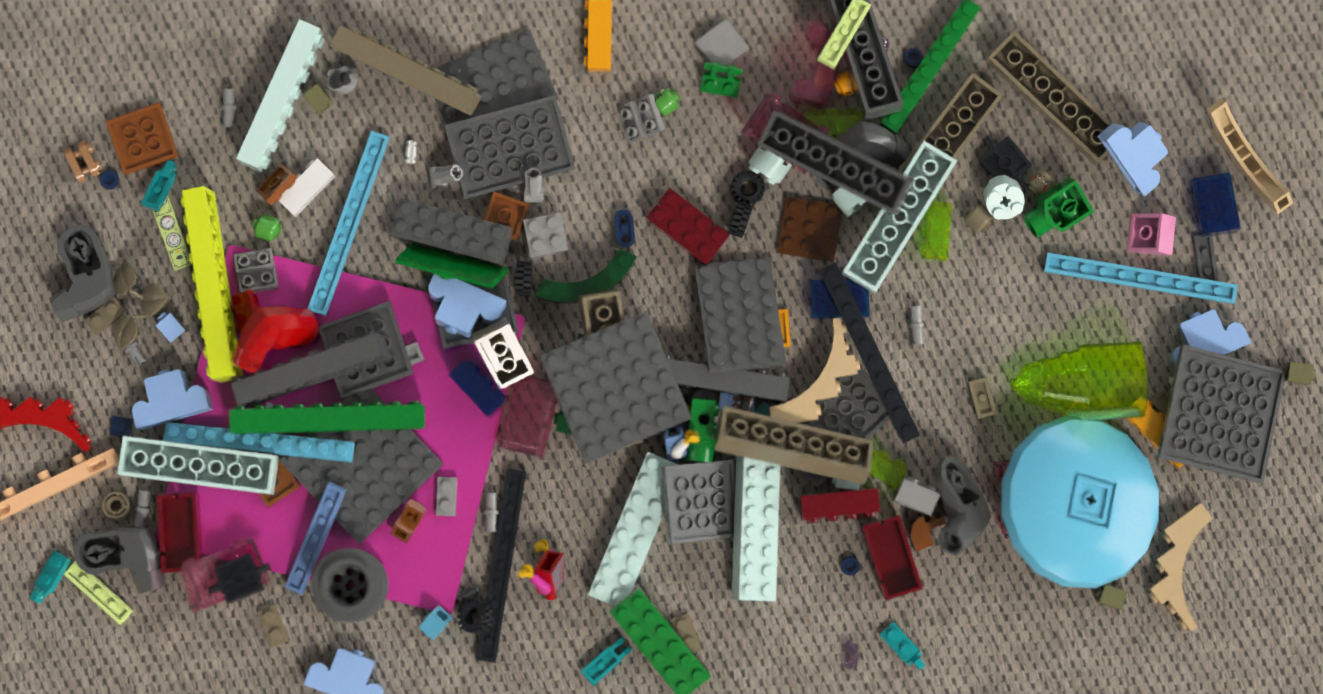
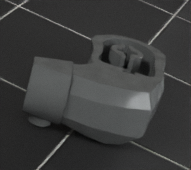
M859 121L849 131L835 138L884 164L894 167L904 163L909 154V145L906 141L871 121ZM816 175L817 182L821 186L839 188V186Z
M84 225L69 227L60 236L57 242V251L66 265L67 273L72 283L68 288H63L49 298L52 308L61 322L95 310L108 302L116 293L111 263L95 231L89 226Z
M949 457L937 465L934 476L943 509L949 517V521L939 533L938 539L939 546L949 554H959L983 534L991 519V513L983 493L972 478L966 464L957 457Z
M119 526L98 532L86 533L77 539L74 547V558L78 567L86 574L97 575L108 570L129 568L133 573L131 576L138 593L166 586L165 575L161 573V552L150 528Z

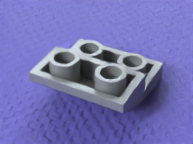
M727 19L694 43L710 63L716 61L727 66L750 49Z
M648 94L617 108L629 144L665 130L653 94Z
M272 248L234 255L240 293L250 289L255 292H262L279 288Z

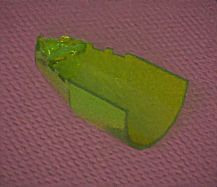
M1141 341L1083 344L1078 346V349L1060 352L1061 354L1052 358L1048 356L1025 364L1021 368V372L1009 381L1011 388L1026 404L1082 420L1141 418L1145 416L1147 410V367Z

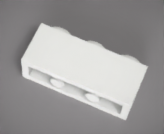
M318 158L315 161L311 160L306 165V170L302 174L296 175L298 178L295 180V184L290 189H287L279 200L295 217L336 177Z

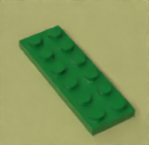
M640 587L609 610L612 617L675 694H690L711 678V674Z

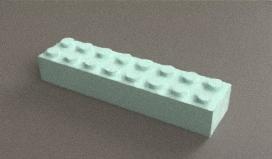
M300 19L298 20L236 159L241 164L261 173L263 169L267 170L271 161L268 158L271 152L276 151L278 146L276 140L279 134L282 135L285 131V120L287 117L290 118L294 111V107H292L294 100L298 101L302 93L300 87L309 78L310 73L308 69L310 65L314 66L317 60V55L315 54L318 48L321 49L325 42L324 34L319 27Z
M923 141L904 174L914 178L915 181L899 213L892 214L881 209L842 273L844 276L870 292L876 293L957 160Z
M123 436L117 475L274 495L279 457L276 455Z
M647 452L588 593L589 596L616 606L631 594L665 512L661 467L678 464Z
M736 455L732 600L776 601L780 465Z

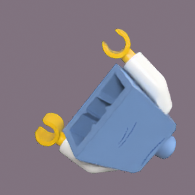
M686 403V406H687L688 411H689V413H690V412H691L690 404H687V403ZM681 423L663 430L662 435L668 460H671L673 463H680L687 456L686 448L689 446V442L697 443L699 441V437L696 436L698 432L688 430L684 436Z

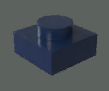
M113 416L110 435L130 437L133 419Z

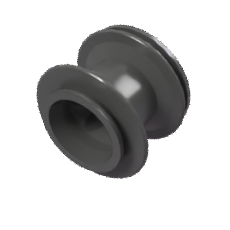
M353 548L339 549L326 555L316 566L311 580V592L317 607L329 618L345 623L359 622L373 616L384 604L389 588L387 573L382 563L372 554ZM349 567L354 569V574L351 576L347 574ZM361 574H365V582L359 580ZM336 575L342 576V581L340 583H337L335 581ZM350 580L356 583V587H353L352 591H349L346 587ZM361 588L366 589L365 596L359 594ZM337 589L342 590L343 594L341 597L335 595ZM350 595L354 596L355 601L352 604L348 603L347 598Z

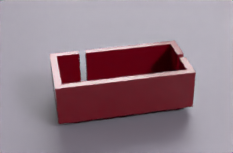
M671 188L659 200L660 206L656 204L646 217V221L705 265L710 263L730 237V234L717 224L713 227L711 219Z
M878 488L799 497L802 521L806 520V524L818 523L821 518H825L826 522L837 521L840 516H844L845 520L856 519L858 514H863L864 518L877 516L876 512L881 511Z
M199 493L157 495L160 552H167V556H160L161 573L204 571Z
M900 515L882 520V525H880V522H875L861 527L877 578L883 581L879 585L884 601L922 590L923 587Z

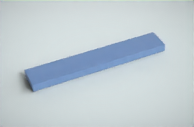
M332 482L327 483L284 586L285 588L300 595L304 594L347 489Z

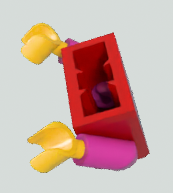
M542 539L534 544L536 552H545L535 567L534 574L530 565L521 566L520 569L522 570L518 571L517 574L520 578L528 576L530 578L529 581L536 586L538 594H544L547 600H554L564 582V553L554 552L552 549L549 550L548 542Z

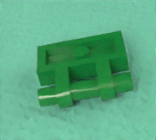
M713 61V63L705 62L704 69L711 70V73L704 71L700 92L738 98L741 78L734 77V75L742 76L743 68L736 67L733 64H730V66L722 65L716 61ZM717 72L728 73V76L717 74Z

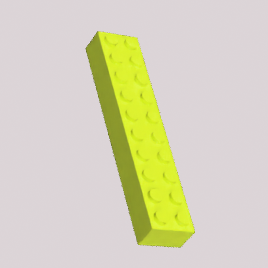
M205 186L182 190L183 196H181L180 200L182 207L185 208L183 220L188 228L186 239L191 248L189 259L191 264H193L192 278L194 283L196 282L197 287L195 298L199 301L200 307L198 309V317L202 320L200 332L205 340L203 352L208 360V365L206 366L207 375L210 379L220 383L234 381L236 378L243 376L241 368L231 361L238 339L234 324V313H232L230 307L232 300L215 192Z

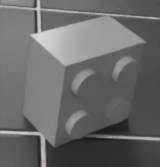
M561 212L523 220L531 260L569 252Z
M910 477L901 480L892 502L927 517L931 516L940 495L936 493L937 489L929 485L922 487L918 485L919 481Z

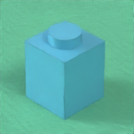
M438 605L419 628L426 636L434 640L453 617Z

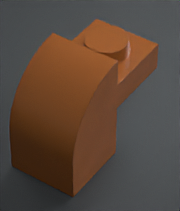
M410 499L390 534L407 544L423 520L427 508L423 507L421 503Z
M937 514L927 518L929 521L927 523L924 517L921 516L913 522L910 528V540L915 552L934 545L929 530L946 524L944 516L939 518Z

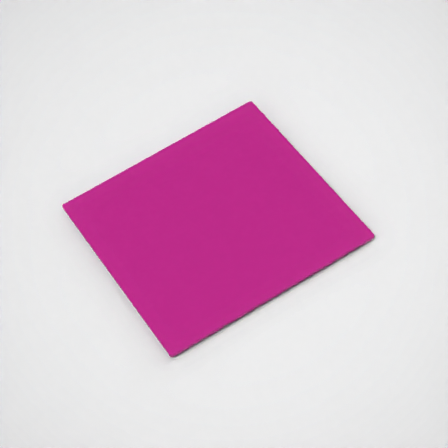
M234 245L228 247L225 257L231 300L232 296L240 293L234 255L254 251ZM273 255L279 288L256 292L260 307L284 305L292 308L308 309L322 267ZM342 272L327 316L314 313L318 325L321 326L391 301L405 346L418 342L425 360L412 365L414 374L373 388L372 390L387 405H390V402H401V405H409L410 401H421V404H425V429H412V431L444 465L361 544L334 519L314 570L318 563L333 551L344 548L363 550L376 557L386 570L389 585L386 599L429 610H434L439 605L448 614H452L509 385L502 389L498 388L475 343L443 350L438 324H436L433 301L428 292ZM515 314L519 334L515 335L520 342L525 317ZM236 331L237 339L239 340L241 334L240 331ZM318 332L316 339L305 348L271 349L266 353L267 356L258 370L265 369V371H268L275 364L283 363L285 365L290 363V359L295 357H301V359L308 357V353L312 351H325L320 332ZM202 347L193 386L198 385L209 391L214 410L184 418L183 424L230 429V410L234 409V406H238L231 385L236 380L220 383L210 379L206 371L208 360L204 356ZM242 369L243 376H254V372ZM335 378L267 402L274 405H285V408H293L294 404H304V408L312 407V404H324V407H332L333 403H341L344 399H341ZM264 402V403H261V404H258V405H265V407H266L267 402ZM304 432V433H272V434H282V435H291V436L305 437L309 432ZM296 477L295 479L301 487L270 508H267L260 495L254 492L168 482L165 495L199 493L202 553L204 555L231 561L251 553L257 566L269 562L271 567L269 571L289 575L319 505V501ZM438 477L457 478L456 516H436ZM412 499L421 503L427 509L423 520L406 544L390 533L394 524L403 513L406 504ZM157 523L154 536L156 538L157 543L160 544L159 524ZM349 567L347 574L349 576L353 575L354 569ZM365 574L359 576L361 582L366 581ZM336 575L335 581L337 583H340L342 581V576ZM350 580V583L346 584L347 589L352 591V588L356 587V583ZM361 588L359 593L366 594V589Z

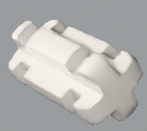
M408 140L406 142L408 146H406L405 157L407 159H405V162L415 164L414 158H416L417 149L415 145H417V142Z

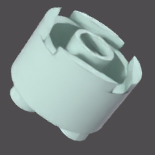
M759 146L749 160L750 166L748 168L757 174L761 172L765 175L764 179L774 185L776 182L780 184L793 164L791 162L787 164L786 159Z
M1006 175L996 176L988 182L983 191V198L987 209L994 218L998 220L1010 219L1023 211L1025 199L1021 187L1015 179L1009 178Z
M841 187L831 196L847 217L854 212L856 213L867 202Z

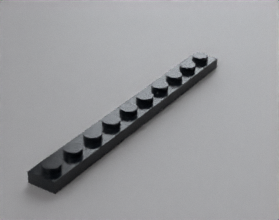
M835 262L819 270L902 443L904 444L920 436L837 263Z
M507 469L486 601L489 602L488 604L492 606L490 610H494V614H491L494 620H490L493 624L492 626H487L489 630L484 631L480 635L476 659L479 661L496 663L526 480L527 472Z

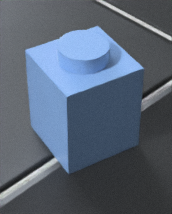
M163 312L156 318L158 322L155 323V326L170 343L185 331L183 325L171 312L167 314Z

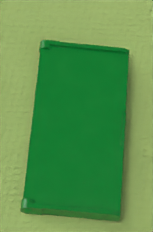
M411 243L395 261V264L428 271L445 280L455 278L493 288L509 271L508 267L490 264L420 246L415 243Z

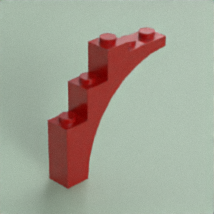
M0 396V429L20 424L41 425L63 433L73 440L84 452H88L93 448L90 444L92 443L90 437L86 433L82 434L79 431L80 425L74 418L70 419L75 412L73 411L74 405L68 398L65 400L60 397L43 410L45 406L38 398L29 397L13 410L15 406L8 397L5 399Z

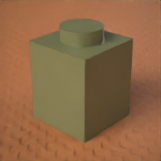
M312 84L304 90L305 94L302 96L318 116L333 105V102L318 84L315 86Z
M1297 362L1287 363L1285 382L1309 385L1311 381H1314L1315 370H1313V365Z
M1104 584L1102 587H1098L1095 597L1098 598L1097 603L1122 610L1127 591Z

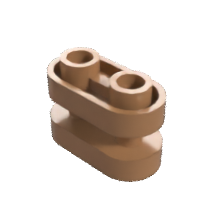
M85 140L77 143L79 149L73 151L71 146L63 149L79 183L87 181L86 174L91 172L92 176L95 177L101 174L100 170L102 169L99 160H94L92 155L94 149L91 143H86ZM80 156H83L87 164L83 168H81L77 159Z

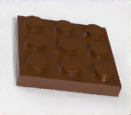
M786 196L777 253L834 263L842 215L841 209L836 204Z

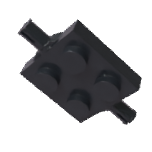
M988 135L984 137L982 141L989 149L978 161L990 176L994 178L1006 175L1009 178L1015 179L1022 190L1029 185L1022 176L1032 164L1012 139L1007 136L1001 142L994 143Z
M251 553L214 567L218 583L207 587V590H209L210 595L221 591L225 596L227 604L263 591L265 589L261 580V573L271 570L270 564L267 562L257 566Z

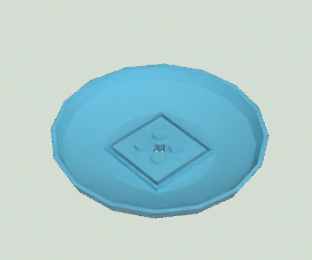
M1064 416L1038 426L1014 450L1002 479V517L1013 547L1036 573L1064 587L1097 588L1124 577L1146 554L1159 521V488L1147 457L1125 432L1098 418ZM1091 496L1093 503L1089 504L1086 498Z

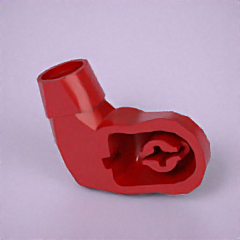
M284 305L256 308L242 330L231 361L243 370L256 372L266 358V353L273 348L280 350L307 347L316 339L319 332V325L315 314L307 308H292Z

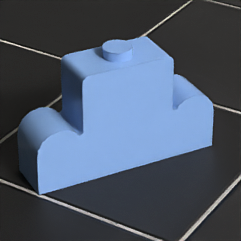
M1138 122L1129 130L1122 125L1114 123L1097 136L1136 193L1145 197L1159 184L1160 174L1152 169V167L1168 154V150L1160 140L1162 138L1161 135L1150 125Z
M433 275L428 287L430 298L435 302H442L435 315L436 324L445 327V330L451 334L458 333L467 338L471 337L479 318H482L485 324L491 325L501 319L507 306L506 300L455 278L445 280L438 275Z
M1214 309L1203 314L1196 312L1189 315L1190 320L1178 325L1185 345L1223 355L1251 343L1242 324L1234 322L1227 325L1224 329ZM1180 346L1171 353V359L1175 368Z
M178 369L174 371L162 370L158 372V375L144 380L149 402H136L133 405L132 414L136 429L145 430L166 424V422H173L214 410L209 391L198 385L189 388L184 371Z
M343 648L338 649L330 670L325 663L313 664L304 682V685L327 694H384L383 687L378 683L368 685L375 661L364 657V652L353 649L352 652Z

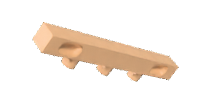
M116 448L109 449L87 461L83 453L72 457L76 466L54 477L50 476L48 470L42 471L37 474L41 483L16 494L13 487L3 490L2 492L6 500L0 502V521L119 464L120 457Z

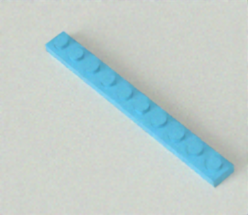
M374 131L370 133L308 309L314 313L327 316L390 140L389 136Z
M1047 253L1044 268L1045 273L1235 304L1238 288L1237 284Z
M166 422L163 438L165 442L350 463L353 460L355 447L354 442L272 433L231 435L230 429L170 422Z

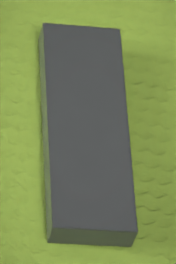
M1212 233L1192 235L1198 278L1219 281Z

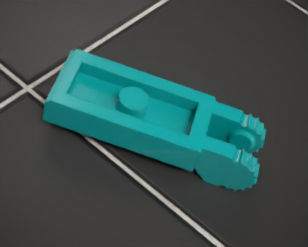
M623 637L611 647L606 648L581 671L593 686L622 661V658L633 649L629 646L619 656L615 653L614 649L625 640Z

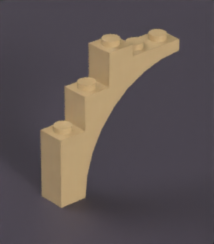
M1221 98L1207 108L1214 127L1212 132L1215 140L1229 153L1233 165L1247 178L1252 191L1277 214L1292 205L1293 202L1289 191L1274 177L1252 149L1238 127L1227 102Z
M841 318L832 320L833 340L831 352L819 378L798 397L784 404L769 407L770 417L795 423L818 420V416L821 415L820 404H816L815 401L837 398L841 389L839 381H835V378L858 374L857 370H860L859 358L855 359V354L847 356V352H850L848 341H844L843 334L846 333V326L844 322H841Z
M1202 503L1195 505L1162 530L1164 534L1162 538L1168 545L1172 544V547L1155 559L1157 563L1155 567L1161 574L1165 573L1166 576L1148 588L1150 592L1148 596L1152 602L1159 605L1167 602L1166 608L1172 615H1177L1180 619L1177 622L1184 631L1186 629L1193 631L1197 628L1188 611L1182 587L1183 566L1186 554L1199 531L1213 519Z

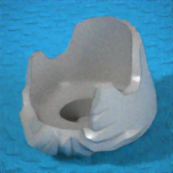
M345 64L339 69H330L327 72L328 82L326 86L341 95L351 93L359 80L357 69L352 64Z

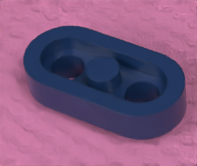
M620 210L614 216L616 242L622 248H630L635 242L633 216L628 210ZM626 217L627 222L621 223L620 218ZM627 235L629 241L623 242L622 237Z

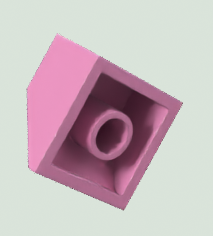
M1163 213L1131 214L1127 251L1154 255H1172L1176 217Z

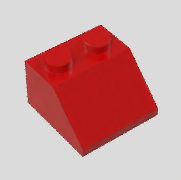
M252 289L232 296L233 301L230 302L231 311L236 313L237 320H234L237 332L240 331V334L249 317L256 308L260 307L257 293Z

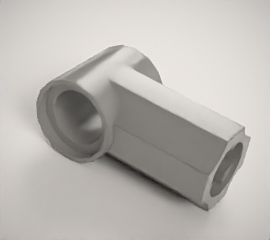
M459 165L430 167V187L436 188V186L440 185L447 187L449 183L460 181L461 177H463V170Z
M535 167L529 168V170L525 171L524 202L544 203V186H542L541 171Z

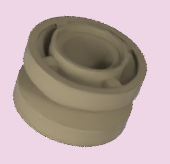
M112 492L103 499L102 509L109 519L121 521L130 514L131 503L124 494ZM116 502H120L121 508L117 511H113V504Z

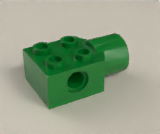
M1068 177L1047 193L1037 197V207L1025 214L1023 220L1033 236L1038 239L1053 228L1063 233L1094 213V210L1078 182Z
M692 397L689 430L698 432L696 436L699 437V441L697 443L689 442L686 456L688 460L713 462L715 438H712V435H716L717 423H714V416H718L719 404L716 403L715 399ZM701 414L709 415L708 422L702 423L699 421L698 418Z

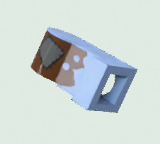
M721 392L719 411H722L723 406L754 413L756 398Z

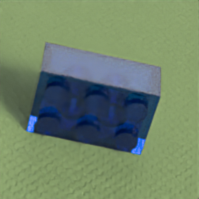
M1230 172L1192 178L1189 185L1200 238L1238 232L1241 226Z
M845 279L863 318L868 319L870 317L869 290L851 279ZM810 280L811 320L841 318L824 281Z
M464 359L448 375L491 419L507 404L504 401L507 397L498 388L494 390L491 387L493 382L485 374L481 376L478 373L480 369L472 360L468 362Z

